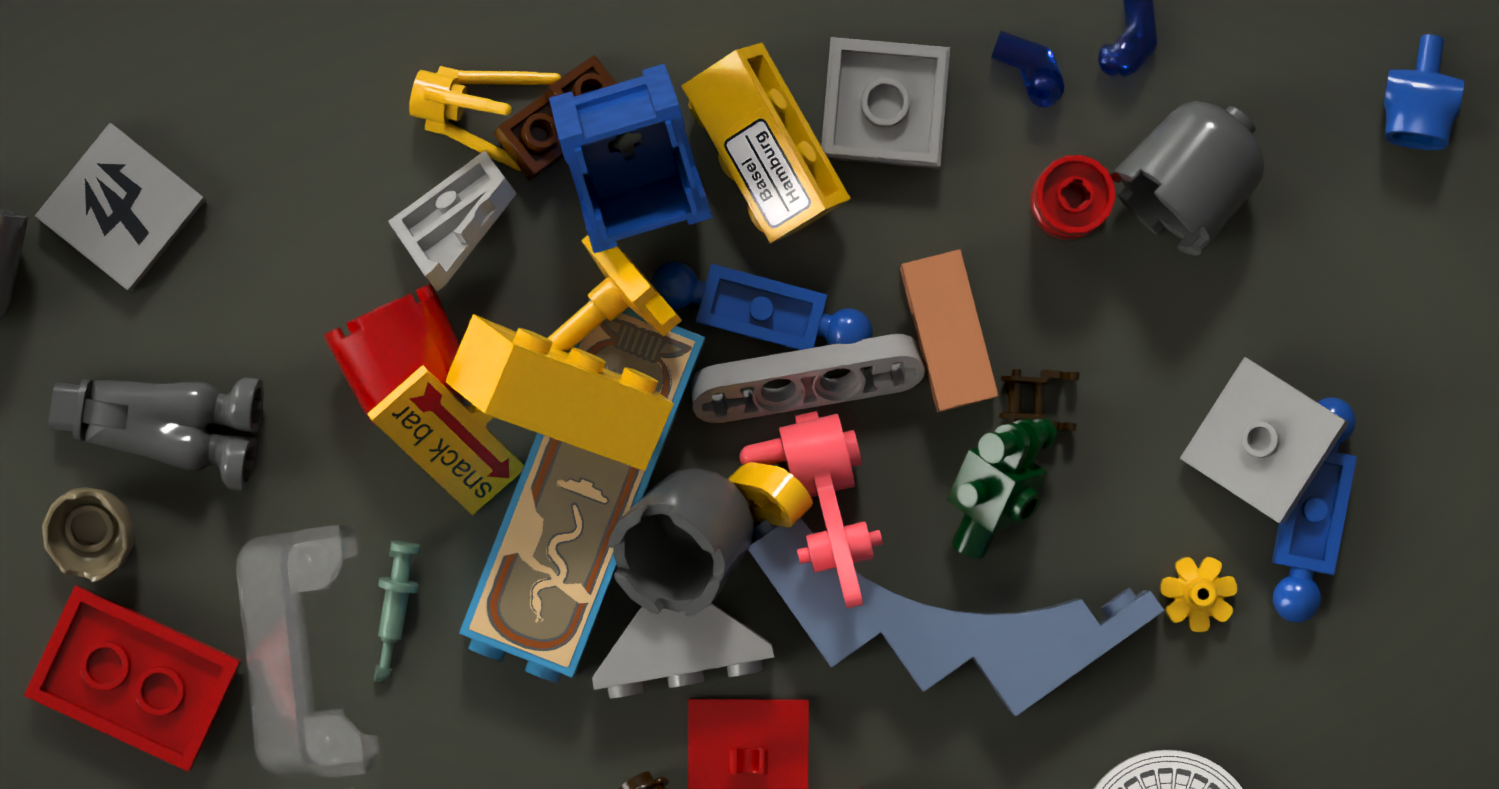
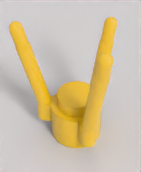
M443 66L439 67L437 73L420 69L412 87L409 114L410 116L426 119V131L446 135L479 153L485 151L491 159L521 171L507 151L449 122V119L459 121L464 108L500 115H509L512 112L511 106L507 103L467 95V86L460 84L551 85L559 80L561 75L558 73L521 71H464Z

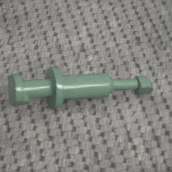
M399 540L391 541L389 557H394L391 577H380L378 581V586L385 589L378 636L383 641L380 664L375 666L374 682L386 681L392 675L393 669L390 668L393 646L394 643L402 639L409 593L418 592L419 584L409 580L413 554H419L420 545Z

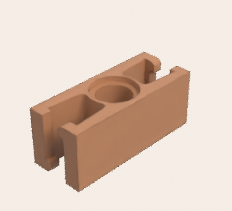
M961 249L901 264L899 270L918 344L921 349L936 413L997 397L998 392Z

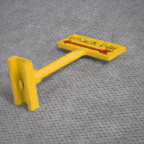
M587 235L581 241L606 279L587 294L591 300L547 339L553 342L552 347L568 353L572 347L576 346L606 318L612 322L628 307L662 336H665L682 320L625 252H622L619 247H614L594 253L589 236ZM424 365L368 413L370 419L472 516L515 479L524 468L522 461L486 427L487 423L494 417L484 414L473 404L470 406L463 405Z

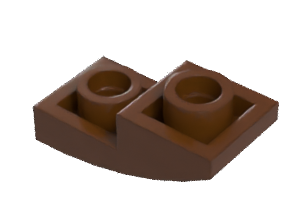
M593 55L551 84L541 97L499 125L493 135L529 181H531L564 156L549 98L570 91L573 92V96H577L617 83L597 57Z

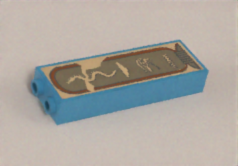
M628 307L612 322L606 318L573 347L606 361L605 369L622 375L624 367H628L656 379L659 382L655 390L673 402V408L645 471L539 433L536 434L459 631V634L471 638L469 650L501 662L505 652L528 660L524 671L557 684L562 674L571 678L576 675L613 580L614 573L618 567L613 555V547H609V538L617 522L647 493L705 344V337L675 326L665 336H662Z

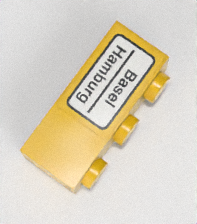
M763 43L733 51L681 85L689 99V109L693 118L701 127L706 129L719 152L718 159L723 171L736 182L747 201L751 221L761 232L765 233L770 243L797 233L851 199Z

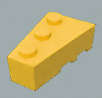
M472 315L447 374L446 383L486 415L637 469L646 470L674 405L673 402L655 390L659 381L628 367H624L622 375L605 369L606 361L586 351L572 347L570 353L552 347L553 342L537 333L523 328H518L516 332L477 315Z

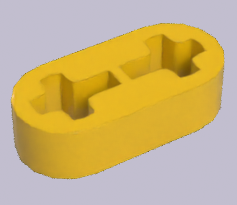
M749 462L740 466L728 478L746 497L756 522L762 523L767 520L770 525L788 528L793 526L813 504L811 496L801 482L787 470L778 466Z

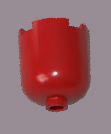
M431 283L415 290L420 299L417 303L412 293L345 323L350 332V335L346 337L340 327L323 334L358 402L369 419L368 413L422 365L460 402L464 398L446 383L447 374L460 344L438 293Z

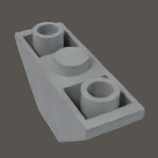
M711 603L692 616H686V611L676 612L664 608L659 614H656L641 607L592 677L594 690L608 688L609 699L644 693L643 681L667 677L669 688L704 682L703 670L727 666L728 677L764 671L763 659L774 658L773 648L769 641L714 603Z

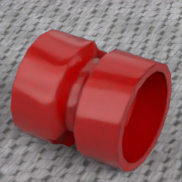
M1066 155L1053 161L1035 181L1030 194V211L1036 224L1046 234L1060 240H1078L1091 234L1110 215L1115 202V185L1108 170L1097 160L1084 155Z

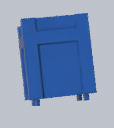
M665 63L642 70L643 76L577 96H573V92L570 91L549 98L565 162L568 163L594 253L618 247L617 240L687 220L688 224L691 225L712 218L707 197L686 135V126ZM630 132V134L641 133V141L634 144V150L631 152L622 153L619 148L611 149L608 146V142L616 139V135Z

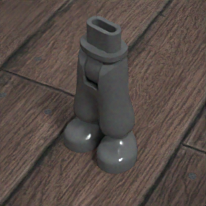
M244 377L237 381L232 391L226 395L219 393L214 386L206 382L147 383L117 380L94 381L87 378L83 379L80 385L56 382L52 392L48 426L51 430L73 433V438L77 441H86L102 447L149 457L189 471H200L209 465H216L220 469L221 480L228 489L245 492L250 483L256 462L257 438L213 434L206 427L210 424H223L242 431L257 432L261 426L263 416V381L260 378Z

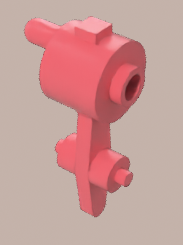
M817 411L795 416V424L779 427L781 438L745 446L739 455L742 465L749 462L771 465L786 461L789 473L801 482L811 497L818 496L826 531L806 535L808 547L797 549L800 564L812 562L814 573L836 568L846 608L861 606L863 601L853 563L874 559L872 547L883 545L880 530L868 532L865 521L844 526L835 495L836 491L855 487L852 467L862 465L854 430L843 432L838 414L819 418Z

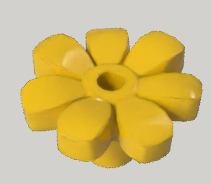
M1190 557L1179 559L1175 563V569L1179 578L1165 577L1161 580L1159 592L1163 596L1174 599L1165 609L1166 616L1173 623L1181 622L1186 617H1189L1188 627L1193 632L1208 631L1210 616L1218 622L1227 621L1233 613V608L1224 601V598L1234 596L1237 593L1238 589L1234 577L1226 576L1219 578L1218 575L1221 571L1222 563L1212 557H1205L1200 563L1199 568H1197L1194 560ZM1199 589L1204 591V596L1201 599L1197 595Z

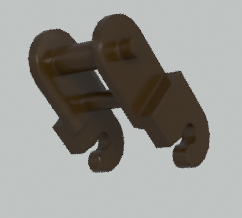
M1012 369V376H1001V381L1010 384L1008 412L999 413V418L1009 419V423L1022 419L1034 421L1039 418H1046L1043 414L1044 385L1047 384L1048 379L1078 381L1080 373L1041 370L1040 378L1022 377L1020 369ZM1022 384L1035 385L1034 414L1021 413ZM1051 421L1055 425L1056 430L1076 431L1077 423Z

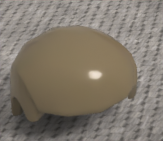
M83 487L68 491L51 504L42 524L44 548L56 565L59 566L61 572L65 575L87 578L91 582L101 581L120 569L125 564L135 543L134 519L127 505L118 497L105 490Z

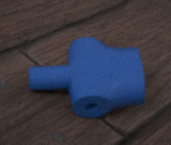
M1432 34L1420 37L1415 70L1389 69L1383 105L1386 110L1385 139L1392 144L1412 149L1433 151L1443 150L1448 146L1452 127L1460 113L1465 80L1439 74L1444 39L1442 37Z

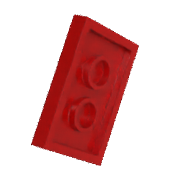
M75 585L24 696L189 772L193 769L243 660L85 587Z

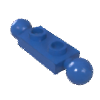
M668 262L661 265L654 272L651 279V284L673 310L682 309L690 303L699 304L700 307L696 318L697 324L795 350L814 348L816 336L826 338L828 345L838 343L853 344L873 336L870 320L859 310L845 308L835 312L833 315L823 313L827 294L711 264L706 282L698 280L695 272L681 262Z
M1335 397L1323 398L1317 402L1348 421L1349 424L1284 525L1279 524L1271 562L1290 567L1289 576L1283 578L1274 589L1273 605L1276 612L1283 619L1294 623H1301L1311 619L1320 608L1321 593L1317 584L1313 581L1314 572L1329 575L1335 574L1357 456L1338 453L1339 444L1346 441L1352 435L1356 419L1351 406L1342 399Z

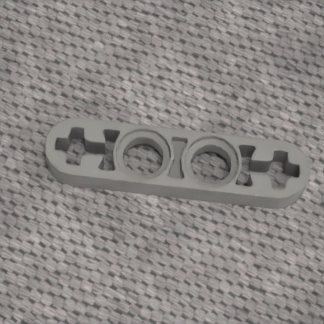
M890 334L862 339L853 344L838 343L708 366L693 375L690 380L689 389L692 408L696 417L709 423H725L903 392L920 383L924 377L925 367L917 340L904 334ZM870 366L869 370H863V367ZM845 368L851 370L847 375L839 378L828 379L822 377L826 372L834 369ZM775 379L791 380L790 384L778 389L763 387L764 384ZM750 387L751 390L744 391L743 388Z

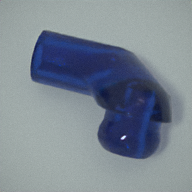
M1123 0L1126 30L1114 44L1103 45L1098 54L1099 66L1105 74L1115 76L1120 73L1124 77L1134 74L1156 49L1157 30L1153 0Z

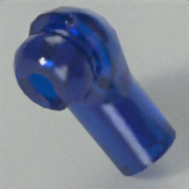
M1001 30L991 59L1019 68L1028 98L1034 105L1042 108L1054 105L1062 97L1065 84L1053 51L1047 46Z

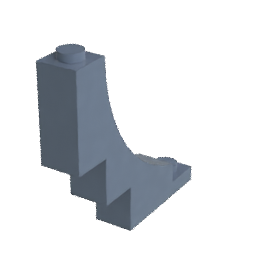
M801 518L788 528L770 525L767 520L763 521L754 528L756 542L750 545L748 549L831 668L881 633L923 692L972 658L1014 716L1022 713L1165 611L1151 591L1143 590L1135 595L1130 587L1101 607L1106 617L1099 622L1083 600L1078 598L1045 608L1015 613L982 614L952 611L922 604L897 595L866 579L857 571L855 572L863 605L847 609L836 568L814 573L812 562L800 564L797 549L808 547L806 535L813 534Z

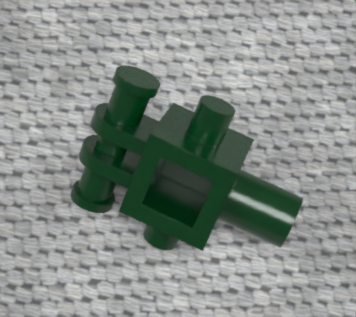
M1039 418L1034 421L1022 419L1001 425L995 432L983 435L979 440L978 447L969 449L946 499L964 512L952 540V545L958 552L971 558L981 559L985 556L996 531L1017 524H1024L1034 515L1041 502V495L1038 492L1048 473L1035 464L1041 449L1052 446L1057 438L1056 427L1049 419Z

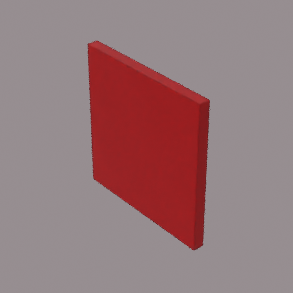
M688 699V789H808L809 699Z

